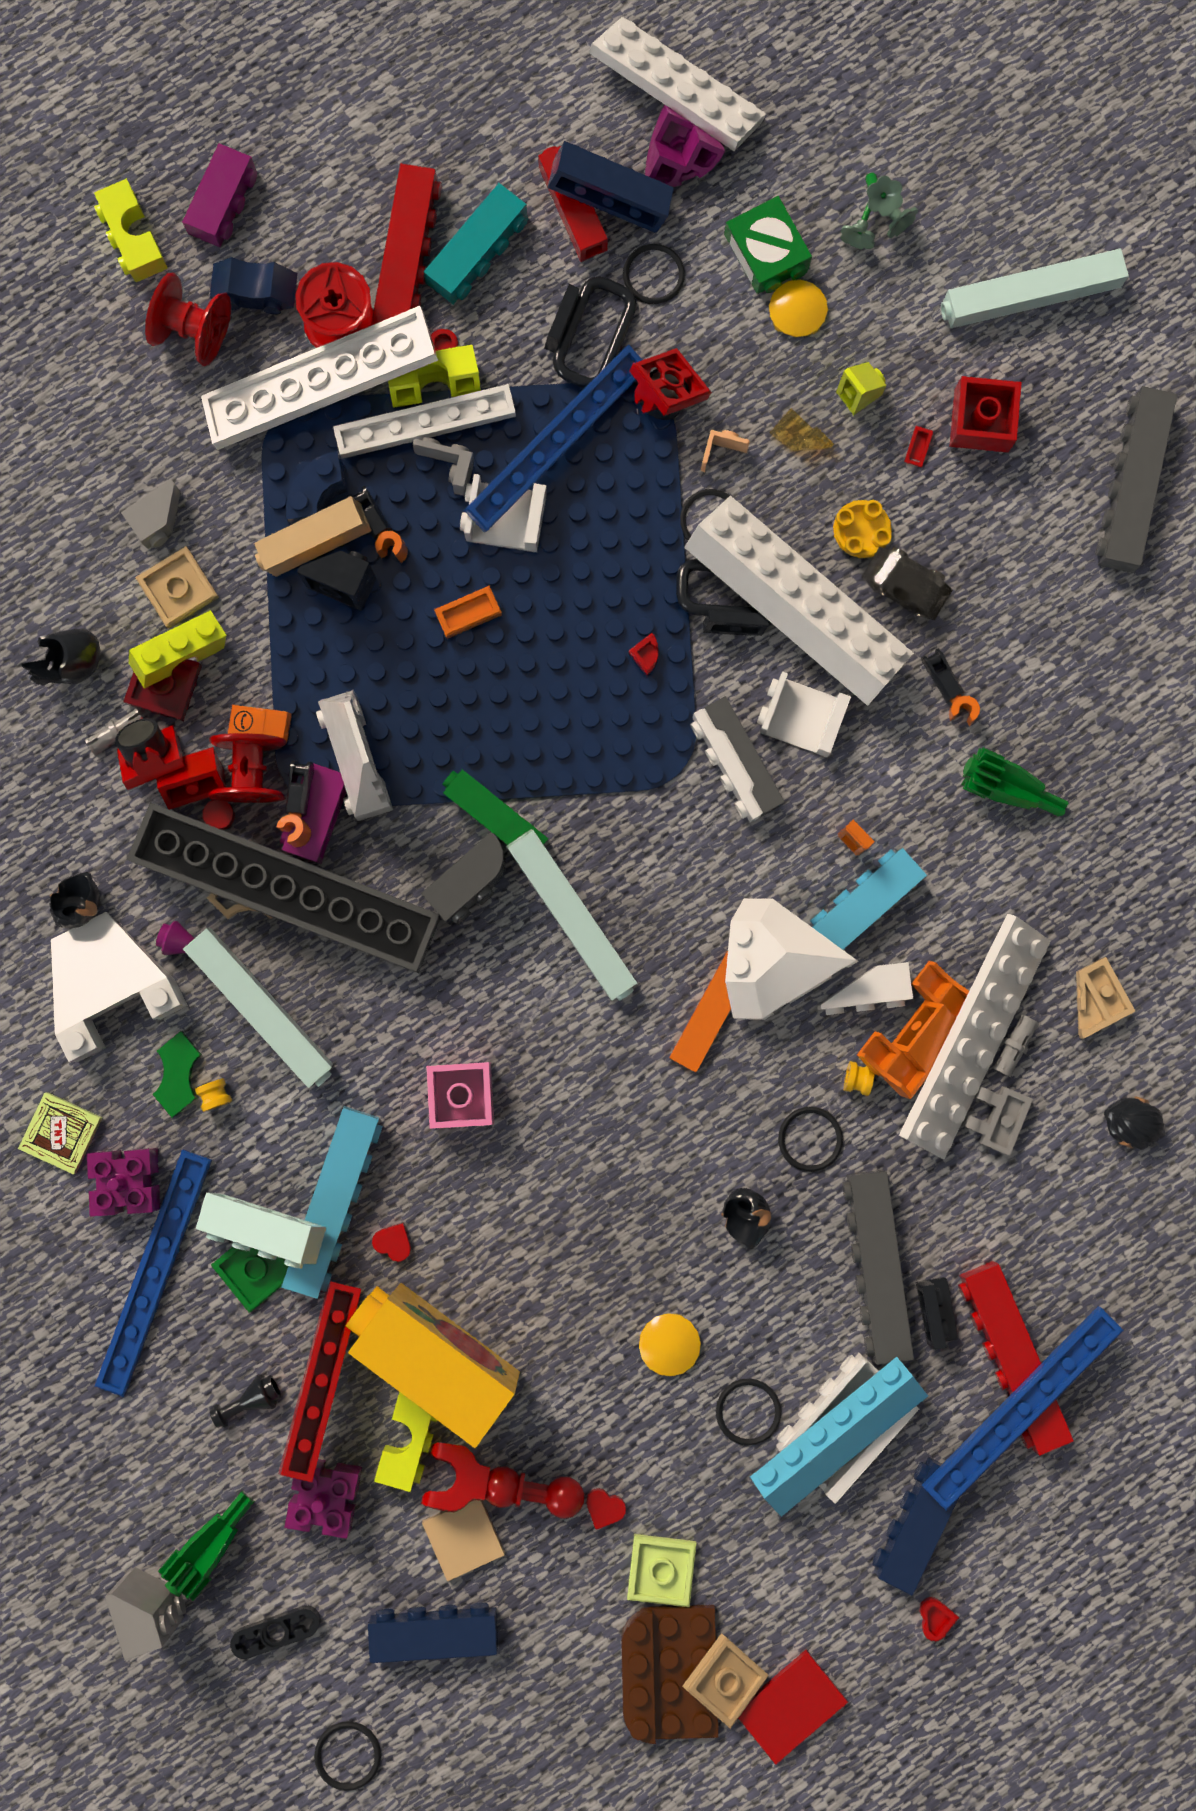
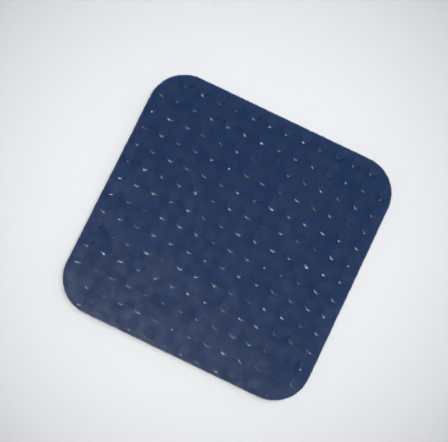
M571 383L509 387L516 417L430 438L439 441L440 445L451 447L453 444L468 448L470 452H473L475 462L469 483L472 484L474 474H478L481 477V483L490 484L584 388ZM633 383L535 482V484L546 485L547 492L537 552L466 541L464 531H460V521L462 513H466L464 509L469 505V502L465 501V496L455 494L452 483L449 482L450 469L452 464L455 463L417 455L414 452L413 442L341 459L347 492L335 496L327 504L326 508L348 498L350 494L352 496L362 491L361 487L365 486L392 531L396 532L406 544L408 553L406 559L400 563L392 551L394 547L392 545L388 548L387 556L381 558L375 548L376 540L373 539L369 532L300 565L303 566L338 551L348 554L351 551H355L367 557V562L372 567L376 581L362 611L307 589L297 573L300 566L277 577L267 572L273 710L292 713L287 743L284 747L275 750L278 770L288 787L292 760L298 761V764L313 762L314 764L340 772L327 728L321 729L316 711L321 710L318 701L354 690L358 697L366 725H363V729L377 773L385 782L392 806L454 803L443 794L446 787L442 785L453 770L458 774L463 769L496 797L504 800L646 791L670 782L684 769L693 753L696 736L690 725L694 722L692 717L695 713L689 613L681 608L676 595L677 572L685 562L684 534L680 524L682 504L677 432L674 419H656L648 413L642 412L640 403H635V389L638 384ZM450 390L421 392L422 403L394 408L390 394L350 396L268 429L263 441L261 455L265 537L290 526L286 519V502L292 483L301 470L316 458L327 453L338 451L340 456L333 426L452 398ZM534 484L528 490L533 491ZM368 501L361 506L364 510L372 504ZM490 586L502 615L447 639L434 609ZM653 633L658 643V660L653 671L646 676L628 654V651L649 634ZM298 776L297 783L301 784L302 776ZM344 801L341 809H346Z

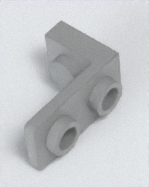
M432 438L414 439L413 448L415 454L455 463L452 464L450 469L449 482L452 483L455 494L465 496L466 486L470 482L475 463L473 452H470L468 448L462 445L453 444L451 447L440 445L439 441Z

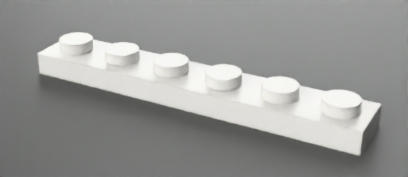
M509 384L333 426L339 453L341 459L413 442L414 439L422 440L424 437L430 438L516 417Z

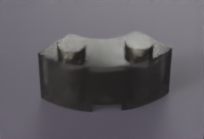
M879 547L861 578L876 593L897 602L915 616L935 620L953 591L944 582L945 576L937 570H929L908 558V554L899 548L894 547L892 550Z

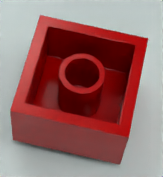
M961 376L954 389L949 447L1009 453L1017 441L1022 382Z

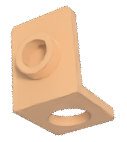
M711 430L701 471L705 472L712 444L747 453L750 440L739 437L733 431L723 430L718 432Z

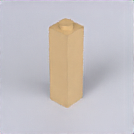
M350 496L255 542L254 544L258 552L255 554V558L263 571H267L277 577L372 530L361 504Z

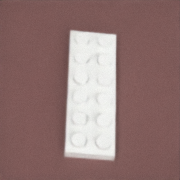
M624 17L615 22L591 45L589 54L733 151L764 120L766 113L758 109L753 103L745 100L733 92L731 88L721 84L708 75L706 71L699 69L684 59L681 54L674 52L657 38L650 36Z

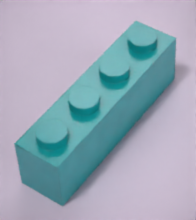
M498 183L425 269L424 277L426 284L453 305L458 299H465L471 291V283L477 276L482 278L489 270L491 259L496 254L499 256L503 254L509 245L508 239L514 232L520 233L528 222L527 204L502 184Z

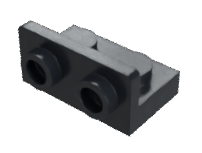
M945 1277L915 1282L927 1344L934 1350L947 1348L946 1341L958 1339L948 1281Z

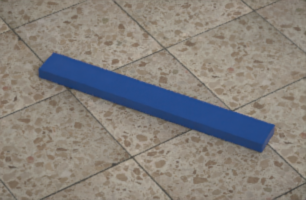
M627 345L464 509L467 515L484 533L636 381L629 370L633 363L639 362L642 359L630 345Z
M184 1149L181 1151L95 1387L122 1397L126 1395L212 1159Z
M1098 1306L922 1484L923 1488L947 1511L1124 1330Z

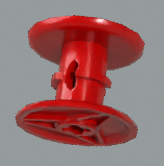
M339 262L322 263L310 269L300 280L295 294L296 309L303 320L305 334L310 343L316 348L371 326L373 308L371 306L370 288L363 275L352 266Z
M174 272L167 273L160 280L149 303L145 320L147 343L151 346L161 345L169 337L172 330L177 331L181 338L187 339L189 336L195 339L196 360L203 367L208 366L216 358L228 331L231 317L230 297L227 293L217 294L208 303L207 307L202 309L196 303L182 301L183 289L181 279Z
M252 733L219 734L209 738L210 743L215 747L232 750V764L228 765V771L232 772L231 787L212 790L208 794L210 799L237 803H270L286 799L285 795L280 791L263 788V772H267V767L263 765V751H272L284 747L287 743L284 738Z

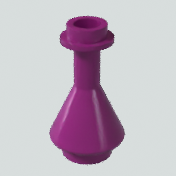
M173 921L170 925L166 923L162 925L156 939V946L162 948L163 955L186 953L183 948L195 938L178 921Z

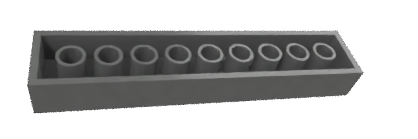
M151 802L126 859L139 866L418 974L441 919L438 913Z

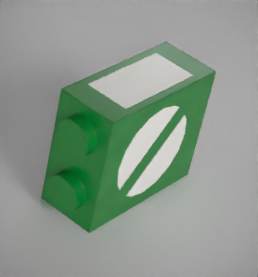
M779 195L726 222L724 235L756 294L763 291L772 293L782 285L781 282L789 278L797 280L808 272L812 255Z

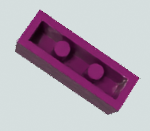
M218 143L182 221L189 235L217 247H221L224 239L228 240L233 231L232 221L236 213L240 214L244 208V195L247 188H252L257 179V171L251 156Z
M314 764L307 815L301 817L311 829L310 840L302 847L295 848L289 844L287 839L295 831L296 827H294L290 832L282 833L280 844H283L282 851L320 865L322 864L344 801L343 798L347 793L341 772ZM302 776L301 784H303L304 776Z

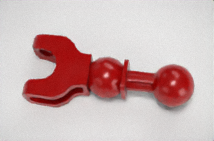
M434 1443L431 1446L430 1452L436 1460L446 1462L453 1467L456 1473V1480L447 1491L426 1492L422 1496L421 1504L427 1508L454 1513L463 1509L469 1502L474 1500L484 1501L486 1498L491 1505L498 1508H507L515 1504V1507H519L521 1500L546 1504L547 1509L552 1515L561 1519H568L577 1515L583 1507L585 1499L583 1488L578 1481L571 1477L556 1478L549 1485L524 1481L525 1473L519 1475L514 1469L507 1466H498L490 1470V1467L480 1465L473 1453L465 1446L447 1443Z

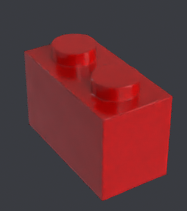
M214 747L182 756L184 762L182 768L156 778L157 789L169 810L208 798V794L212 790L226 787L223 766Z

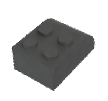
M492 832L486 835L421 893L449 925H452L454 922L460 925L471 915L469 909L476 902L482 905L493 896L492 888L499 883L506 867L505 854L496 836Z

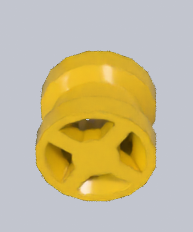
M850 1061L846 1070L844 1091L851 1092L857 1090L862 1095L869 1096L875 1074L867 1066L862 1067L856 1062Z
M224 1078L195 1088L196 1095L202 1099L201 1109L203 1112L232 1102L231 1096L226 1094Z

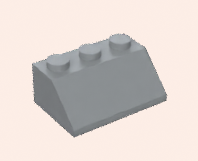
M136 1567L129 1569L105 1596L124 1661L162 1648L183 1620V1614L186 1613L185 1601L182 1595L180 1597L175 1596L165 1587V1582Z

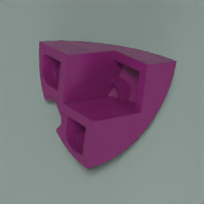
M664 104L650 141L645 175L672 187L681 186L683 181L695 176L701 178L712 170L724 155L725 149L718 140Z

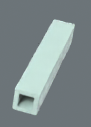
M1120 248L949 289L943 302H941V314L944 320L949 321L950 329L1118 289L1123 286L1129 275Z
M530 829L507 845L506 848L611 1000L615 998L622 1000L634 991L632 987L637 984L636 980L534 830Z
M210 927L206 928L183 948L188 956L308 1088L314 1083L319 1087L332 1075L329 1072L333 1066L332 1062Z

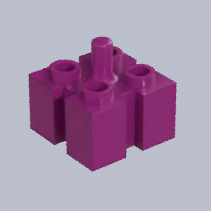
M158 1148L124 1151L125 1158H121V1150L87 1154L88 1179L96 1178V1190L88 1191L90 1217L116 1215L124 1212L123 1206H127V1214L149 1213L160 1210L159 1185H152L151 1174L159 1172Z
M318 1459L312 1482L293 1478L291 1490H297L299 1493L294 1494L289 1501L284 1528L310 1532L313 1525L323 1526L322 1535L347 1539L352 1529L356 1504L348 1502L349 1500H354L358 1493L362 1467L337 1463L334 1470L326 1469V1460Z

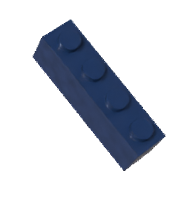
M566 141L563 142L554 158L548 188L654 233L658 232L668 217L674 187Z
M929 1456L925 1463L920 1462L914 1473L916 1483L912 1491L907 1490L901 1500L900 1508L903 1510L898 1521L896 1519L891 1521L886 1536L889 1538L884 1549L879 1548L873 1559L874 1572L878 1579L913 1596L958 1501L957 1499L946 1511L923 1488L922 1484L942 1465V1463Z
M475 1603L470 1606V1609L458 1610L456 1605H444L439 1607V1611L426 1612L425 1607H412L407 1610V1613L395 1614L393 1609L378 1610L376 1615H371L368 1622L370 1663L497 1655L498 1630L496 1607L489 1608L488 1603Z

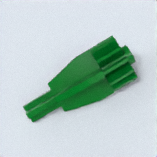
M983 747L978 749L977 755L973 754L966 762L963 769V777L965 779L961 783L964 786V790L984 799L987 797L993 801L1025 809L1038 807L1058 817L1065 814L1068 801L1044 791V783L1021 766L1004 760V756Z
M241 1491L222 1516L217 1513L187 1541L180 1551L176 1549L159 1569L158 1572L161 1574V1577L168 1581L165 1587L177 1597L183 1594L186 1599L189 1600L190 1598L192 1601H195L212 1578L209 1575L222 1559L238 1531L235 1527L236 1524L255 1502L243 1491Z

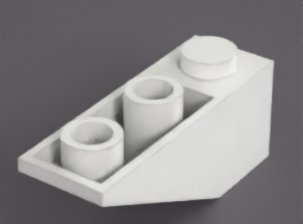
M909 962L879 965L871 968L817 1005L818 1010L825 1009L826 1015L844 1013V1007L856 1006V1012L875 1010L874 1004L886 1002L887 1008L905 1006V1000L913 999Z

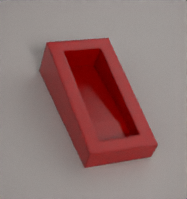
M915 426L904 460L905 463L922 468L933 435L932 430Z

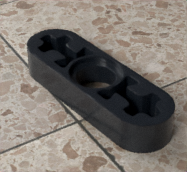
M304 1605L243 1626L235 1632L231 1639V1651L239 1659H249L309 1638L316 1633L320 1625V1614L316 1608ZM302 1614H305L307 1619H313L309 1629H306L304 1625H300L293 1629L295 1635H291L290 1624L298 1623ZM274 1623L281 1625L284 1629V1637L279 1640L270 1638L267 1632L269 1625ZM257 1629L261 1630V1639L254 1641L250 1645L249 1650H246L245 1646L238 1645L242 1635H245V1638L249 1640L257 1637Z

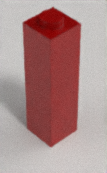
M561 146L549 147L542 154L538 155L539 170L547 188L553 161ZM548 188L580 262L608 251V238L594 207Z

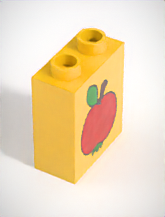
M402 1283L397 1286L391 1295L376 1286L346 1324L348 1329L359 1336L348 1354L474 1448L478 1446L515 1394L520 1374L518 1369Z

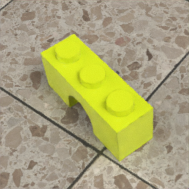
M127 178L94 192L99 203L94 208L102 224L108 223L110 230L106 232V235L113 249L119 248L122 256L117 259L125 276L131 274L134 281L139 282L168 269L151 231L137 236L128 234L132 223L145 216Z
M473 345L436 351L438 361L389 380L388 385L393 408L422 403L421 390L426 384L431 382L446 384L450 389L451 397L481 391Z
M210 610L130 649L129 665L145 689L171 676L172 670L184 660L195 657L197 662L224 649L227 635Z
M399 1392L391 1420L405 1424L411 1431L412 1441L407 1446L401 1448L385 1445L374 1482L411 1492L413 1484H420L425 1465L419 1463L422 1452L428 1453L434 1434L428 1433L431 1421L437 1422L438 1420Z

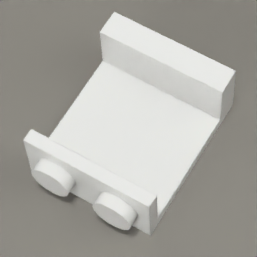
M474 474L473 483H467L465 501L469 502V504L489 485L488 483H481L480 475ZM534 483L533 491L527 490L485 533L467 513L463 512L460 521V531H464L466 541L537 552L547 496L546 485Z
M782 672L779 680L772 679L767 693L768 696L772 697L768 708L762 707L757 723L762 725L759 733L828 757L832 751L851 696L840 692L837 697L788 680L786 679L788 673Z

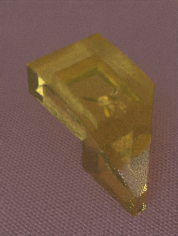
M792 408L782 416L769 432L792 452L829 449L834 445L817 426L812 428Z

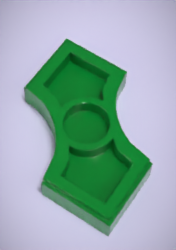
M180 1031L157 1050L163 1062L164 1073L160 1086L152 1095L171 1118L177 1116L197 1099L191 1085V1072L196 1060L202 1054L183 1031Z

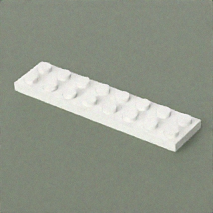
M418 306L202 395V403L212 444L217 450L438 361L422 308Z
M1007 914L899 1134L902 1138L941 1159H945L951 1148L953 1140L966 1117L975 1095L979 1091L980 1085L993 1062V1058L1051 942L1017 916Z

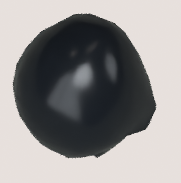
M84 628L44 635L38 638L37 643L40 647L48 648L45 659L22 663L21 666L29 671L28 674L32 675L30 680L38 685L44 686L48 683L78 684L88 679L95 672L101 655L100 644L97 637ZM52 662V667L48 670V666Z

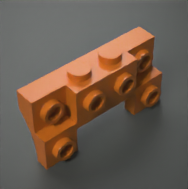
M928 961L911 983L925 1000L895 1040L891 1043L882 1033L875 1031L857 1054L875 1075L883 1077L899 1096L912 1099L927 1079L969 993L968 989L956 982L936 962Z

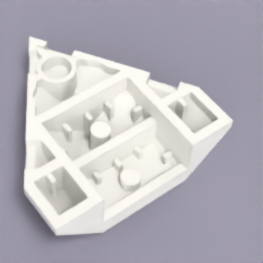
M744 898L730 924L725 983L733 1018L765 1020L780 1007L787 1003L791 1004L831 979L833 974L845 967L849 968L858 961L774 899Z

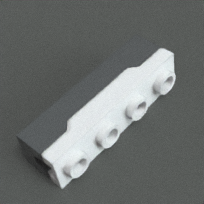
M724 696L693 714L694 722L690 724L698 740L703 738L706 742L708 749L705 750V753L713 766L718 764L723 773L720 776V780L728 793L733 791L738 801L734 804L741 818L747 817L751 823L759 819V817L781 807L785 801L727 697Z

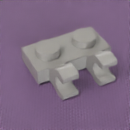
M1003 1086L999 1094L980 1087L974 1098L993 1106L987 1122H984L971 1115H966L961 1126L982 1134L979 1141L980 1144L1010 1156L1033 1099Z

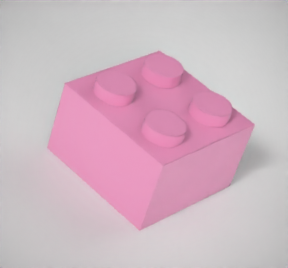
M491 1062L426 1066L430 1129L494 1124Z

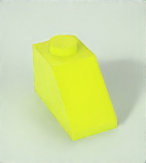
M869 362L855 365L844 370L836 393L851 413L855 415L883 395L886 388L885 378L881 371L877 368L874 369Z

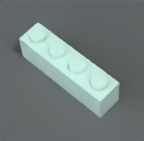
M206 1192L196 1226L197 1230L206 1232V1238L210 1240L224 1242L227 1239L233 1241L232 1247L245 1251H250V1248L259 1250L258 1256L276 1260L278 1256L285 1259V1265L300 1269L303 1268L304 1264L317 1263L326 1231L324 1226L232 1196Z

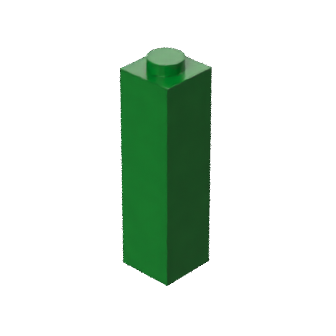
M463 769L458 774L453 770L442 783L446 787L443 792L444 795L505 844L509 845L530 829L534 830L543 845L549 839Z

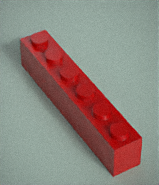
M400 163L371 326L418 306L421 307V295L418 294L419 284H425L424 271L426 266H423L424 256H430L432 244L431 238H428L429 228H435L437 211L433 209L434 200H440L442 183L437 181L436 169Z
M991 1261L960 1274L962 1283L958 1284V1288L964 1301H970L974 1309L970 1316L976 1330H982L987 1340L982 1343L987 1357L990 1361L995 1359L999 1371L995 1372L996 1379L1001 1389H1007L1009 1395H1011L1041 1362L1002 1269L998 1263ZM1057 1400L1020 1435L1027 1449L1032 1448L1039 1456L1074 1441Z
M330 1282L328 1285L278 1473L281 1476L308 1482L313 1481L351 1332L346 1327V1324L356 1312L361 1293L360 1288Z

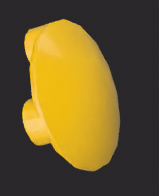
M801 279L788 281L777 288L772 294L769 304L770 318L773 321L774 328L793 337H803L817 333L825 322L828 312L827 300L821 289L813 283Z
M876 500L852 501L844 505L836 514L833 524L834 538L839 547L848 555L857 558H870L881 553L891 541V521L885 510L882 509L881 503Z
M667 1313L656 1316L646 1324L640 1333L639 1349L642 1360L649 1369L659 1375L676 1376L683 1374L694 1365L699 1356L701 1342L698 1331L689 1320L680 1314Z

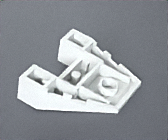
M354 690L318 701L321 710L316 711L321 729L327 728L348 795V797L343 798L348 815L354 814V817L361 821L392 811L393 808L385 782L377 773L363 729V725H366Z
M107 912L92 918L81 927L73 928L51 939L55 1036L68 1062H79L105 1049L106 1047L92 1019L138 995H141L152 1019L161 1020L188 1006L175 979Z

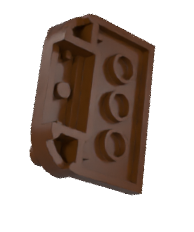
M714 1605L644 1607L632 1615L623 1627L621 1634L623 1716L625 1724L634 1739L649 1744H656V1739L719 1738L718 1718L682 1687L716 1641Z

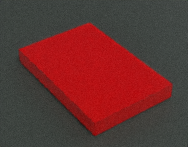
M806 1649L757 1691L738 1719L776 1765L845 1706L848 1701Z

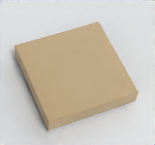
M187 546L135 577L168 629L219 598Z
M474 1500L457 1512L442 1511L422 1521V1525L447 1582L505 1555V1551L483 1501Z
M721 1633L682 1687L731 1729L769 1675Z

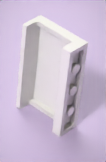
M860 1353L855 1357L853 1355L848 1356L840 1366L842 1372L835 1380L829 1378L819 1389L821 1396L814 1404L810 1401L806 1403L798 1413L800 1419L793 1427L787 1425L777 1437V1440L780 1442L776 1445L779 1452L879 1372V1370ZM917 1406L914 1407L819 1485L826 1496L836 1504L915 1415L919 1408Z

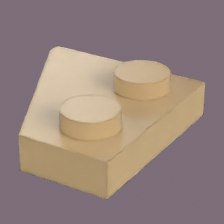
M1106 957L1076 971L1078 1035L1080 1039H1084L1135 1012Z

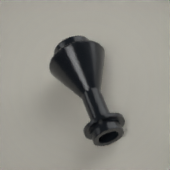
M258 1374L238 1400L223 1408L219 1404H215L214 1409L210 1411V1417L217 1428L221 1426L226 1428L228 1426L227 1419L244 1410L274 1409L276 1407V1400L281 1398V1391L273 1376L264 1377Z

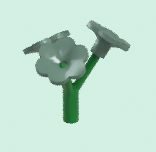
M875 173L866 175L865 180L868 187L866 192L869 200L863 216L857 221V224L852 226L844 225L842 227L841 240L844 243L861 250L874 247L875 235L867 230L869 225L867 220L871 211H878L880 215L891 218L892 223L887 232L889 238L897 237L913 224L918 209L913 207L911 209L907 208L903 212L899 210L903 203V198L900 195L902 185L899 181H891L885 175L877 178Z

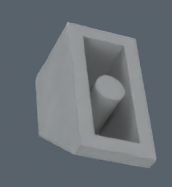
M172 479L121 512L147 549L162 546L167 542V536L173 533L181 492Z

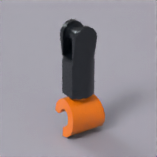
M365 486L361 487L362 491L352 497L361 505L368 501L372 504L363 511L372 530L370 534L376 540L375 548L377 553L383 558L387 556L388 548L394 545L392 551L400 563H402L408 553L406 544L396 532L392 531Z
M939 648L935 650V654L929 657H921L923 665L946 703H952L949 710L950 721L955 719L959 709L963 708L969 713L966 722L970 727L980 713V706L977 700L970 696H962L965 692ZM941 664L944 671L937 674L934 667Z
M292 760L285 813L289 815L282 817L278 821L276 828L282 832H290L296 827L295 831L287 839V842L296 848L306 845L311 837V829L301 817L307 815L314 764L313 762L298 764V761ZM298 776H304L303 784L297 783Z

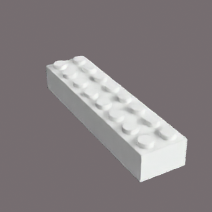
M731 495L697 526L684 547L867 706L914 654Z

